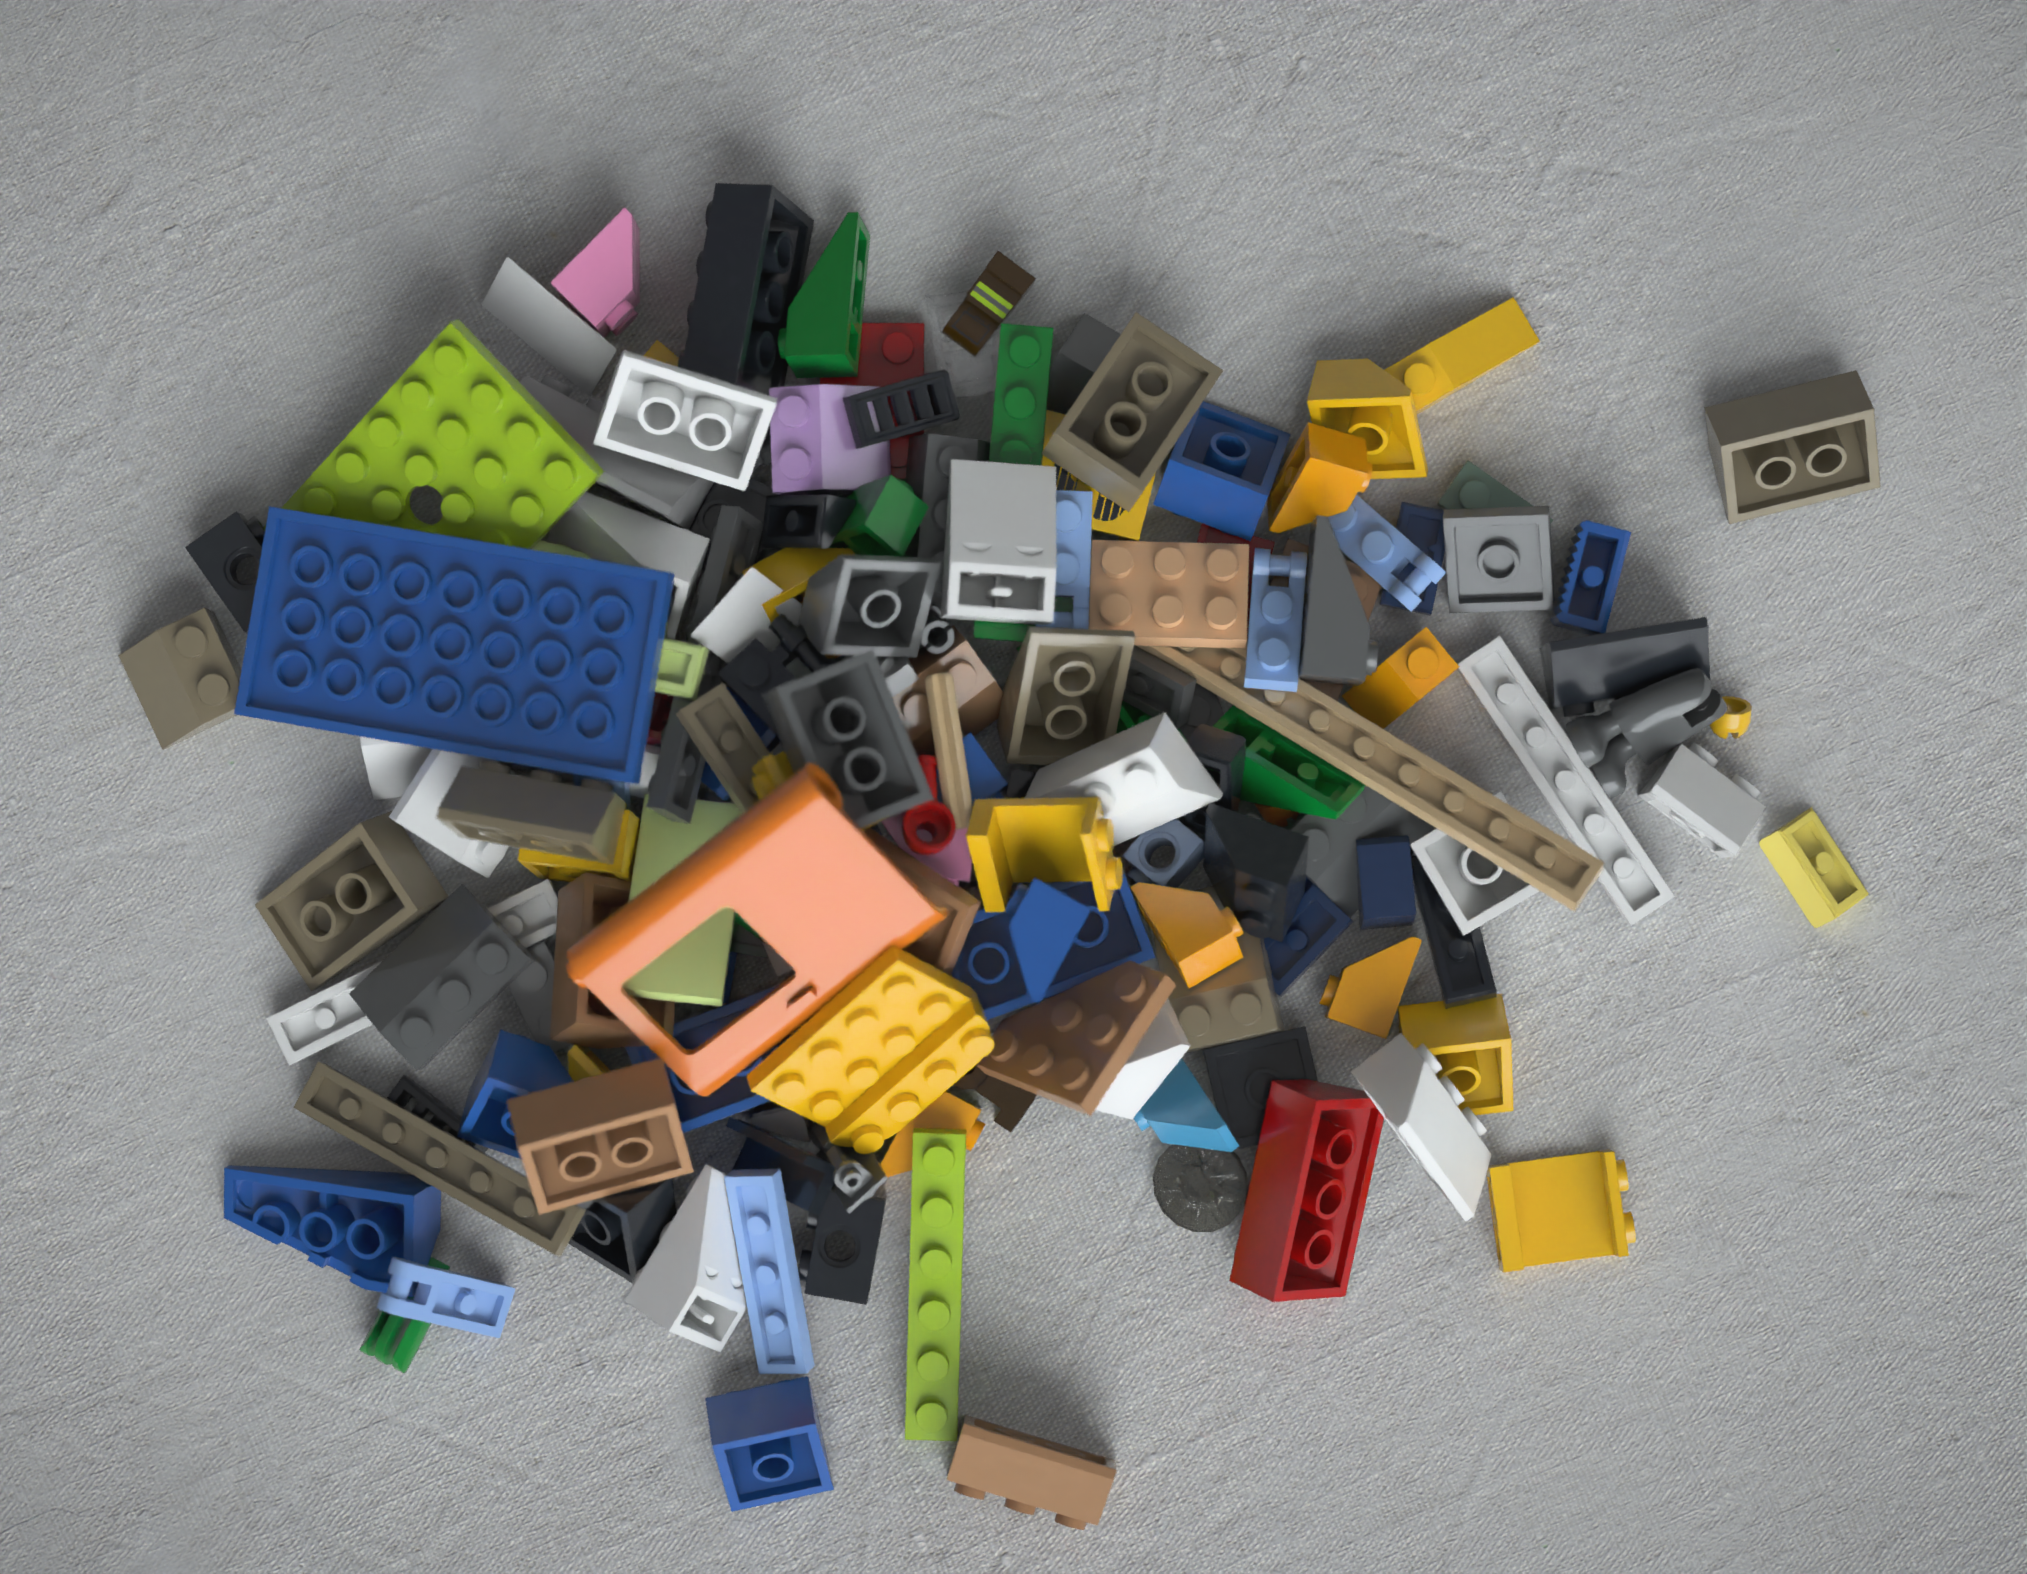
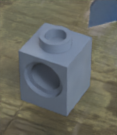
M1178 819L1169 821L1142 833L1123 854L1125 860L1132 867L1127 875L1135 883L1142 882L1178 888L1204 858V842ZM1161 846L1175 848V858L1169 866L1158 869L1150 865L1151 855L1157 848Z

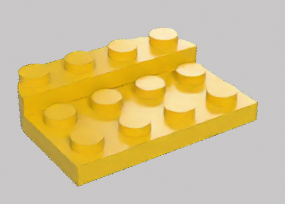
M892 946L746 1076L752 1092L824 1126L830 1143L844 1147H853L860 1154H870L879 1150L884 1140L903 1129L972 1069L984 1056L988 1055L994 1048V1041L978 996L970 986Z

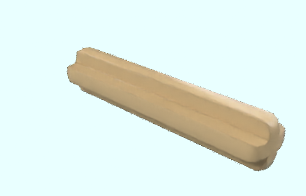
M948 672L931 674L925 678V687L943 804L954 815L956 830L968 828L973 805L952 674Z

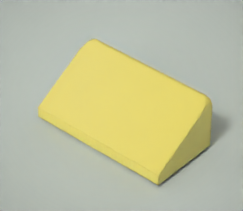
M1812 807L1759 842L1766 857L1814 928H1818L1836 919L1869 895Z

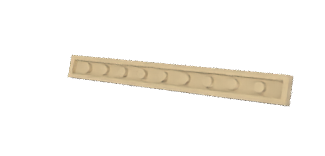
M1137 646L1196 678V683L1574 912L1603 871L1605 862L1301 679L1298 678L1297 692L1244 688L1247 647L1244 649Z

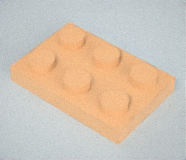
M1092 540L1089 629L1134 631L1135 646L1246 649L1249 544Z

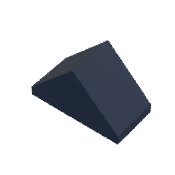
M1409 836L1357 839L1356 857L1360 930L1412 926L1416 917V904Z

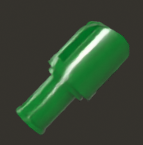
M430 1257L427 1265L445 1270L450 1269V1266L433 1257ZM408 1296L407 1299L413 1300L414 1296ZM379 1310L360 1347V1352L368 1356L375 1355L378 1361L386 1365L392 1364L394 1369L406 1373L432 1323L401 1317Z

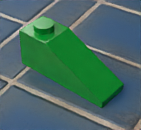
M848 212L789 306L787 327L781 328L779 331L778 348L781 359H786L796 378L858 376L870 234L858 212Z
M892 475L863 484L845 497L857 500L856 506L829 548L852 549L855 555L902 557L929 506L914 494V490L909 484Z
M1234 705L1212 726L1243 736L1246 739V757L1240 797L1242 801L1336 820L1365 788V784Z

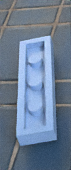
M781 1169L732 1170L724 1179L759 1374H807L815 1365Z

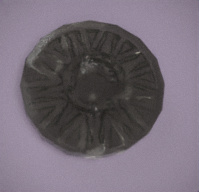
M1171 1144L1159 1157L1153 1174L1154 1195L1162 1212L1176 1225L1192 1232H1214L1229 1225L1243 1210L1249 1190L1247 1172L1239 1156L1234 1151L1226 1152Z

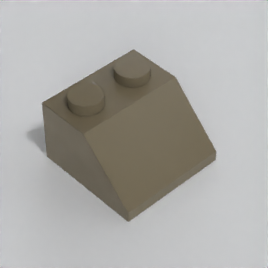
M207 608L200 609L156 630L118 655L163 750L237 716L234 712L241 668L214 611Z

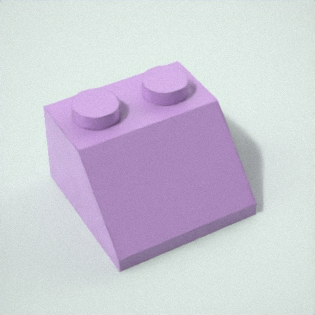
M814 384L769 388V396L777 398V404L770 421L772 493L778 495H849L863 484L891 475L890 440L856 449L842 399L878 388L879 386ZM872 401L867 402L874 430L878 432L880 428Z

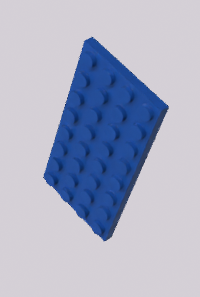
M269 506L234 714L639 784L675 574Z

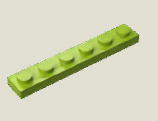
M913 1129L905 1440L957 1441L966 1159V1130Z

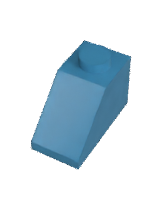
M1182 1058L1133 1117L1141 1131L1151 1126L1162 1143L1232 1152L1239 1147L1229 1128Z

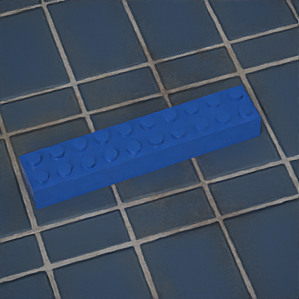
M1124 871L1122 886L1120 889H1114L1109 911L1098 910L1092 882H1054L1048 885L1090 908L1091 911L1041 1000L1059 994L1129 960L1140 964L1156 958ZM985 909L976 912L951 976L967 984L976 992L986 1020L1035 1003V1001L1029 998L1009 928L1013 915L1007 912H985ZM779 985L675 1023L673 1038L685 1049H696ZM796 1031L706 1097L693 1091L664 1063L683 1133L771 1101L751 1091L746 1075ZM648 1046L626 1047L632 1065L659 1059Z

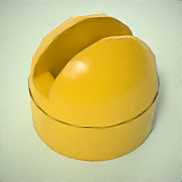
M1722 696L1727 705V711L1722 717L1710 724V728L1721 739H1726L1729 733L1732 734L1734 739L1740 738L1749 727L1752 706L1744 699Z

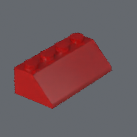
M1309 1079L1272 1081L1248 1195L1245 1201L1238 1242L1234 1252L1230 1282L1272 1302L1346 1296L1384 1117L1365 1091Z

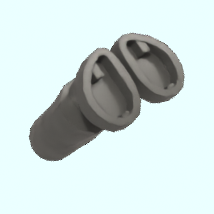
M1694 668L1670 676L1610 702L1611 710L1600 715L1577 717L1566 724V730L1582 762L1586 767L1592 766L1606 794L1610 798H1614L1622 794L1626 789L1625 765L1633 755L1638 754L1646 765H1650L1722 717L1727 711V705L1718 691L1712 689L1711 681L1699 668Z

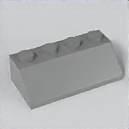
M526 375L519 381L605 471L594 484L679 528L690 529L714 481L593 444L603 403L589 398L585 406L569 398L573 389L548 375H544L541 383Z

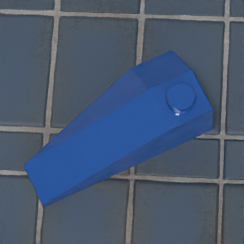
M228 1165L224 1168V1218L276 1245L282 1242L308 1255V1261L321 1268L328 1265L350 1276L349 1282L365 1290L387 1293L392 1274L388 1273L392 1257L428 1265L441 1230V1191L414 1175L397 1172ZM412 1281L408 1296H415L419 1282Z

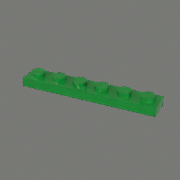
M1001 323L989 462L1042 466L1043 455L1041 453L1044 448L1054 328ZM975 621L973 637L975 639L1023 643L1027 634L1028 624Z

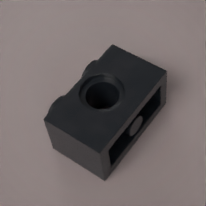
M236 511L185 548L244 633L248 634L256 582L250 585H242L237 579L236 569L238 564L247 557H256L260 562L265 531L263 530L264 526L256 516L247 520L244 515Z
M831 1189L820 1215L808 1213L806 1228L814 1229L816 1232L812 1250L802 1249L798 1268L799 1279L806 1281L804 1294L867 1305L887 1199L872 1196L863 1201L849 1214L845 1210L835 1189ZM838 1230L848 1232L854 1238L856 1245L854 1254L843 1260L833 1258L826 1249L827 1236Z

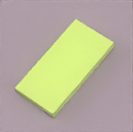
M645 794L629 901L742 815L737 806L732 803L696 800L690 824L673 822L646 807L649 795ZM731 907L719 909L622 984L623 989L631 997L722 1006L736 910Z

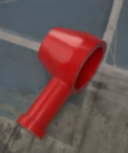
M922 755L917 756V759L934 799L907 810L902 821V836L909 849L915 854L934 855L943 851L951 843L956 832V821L950 809L937 801L936 770L938 766L936 757ZM916 831H928L932 835L933 840H921L917 836Z

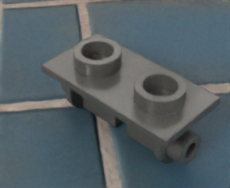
M816 1122L812 1124L810 1130L812 1142L820 1149L816 1155L831 1162L834 1166L833 1187L845 1210L850 1214L863 1201L871 1198L888 1177L874 1152L860 1154L853 1147L832 1144L829 1141L825 1127Z

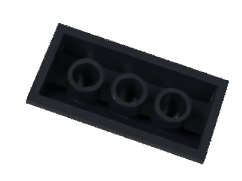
M716 183L713 200L709 202L706 209V238L704 248L699 253L696 262L698 281L694 300L689 304L687 311L689 329L685 350L679 356L678 367L769 396V388L784 387L788 362L780 357L778 336L780 329L787 327L788 308L803 285L814 220L773 185Z

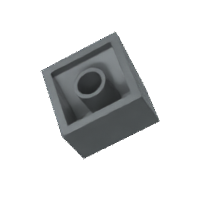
M841 554L809 577L798 625L801 624L804 627L808 639L819 653L823 655L857 656L873 649L876 656L917 657L941 562L937 558Z

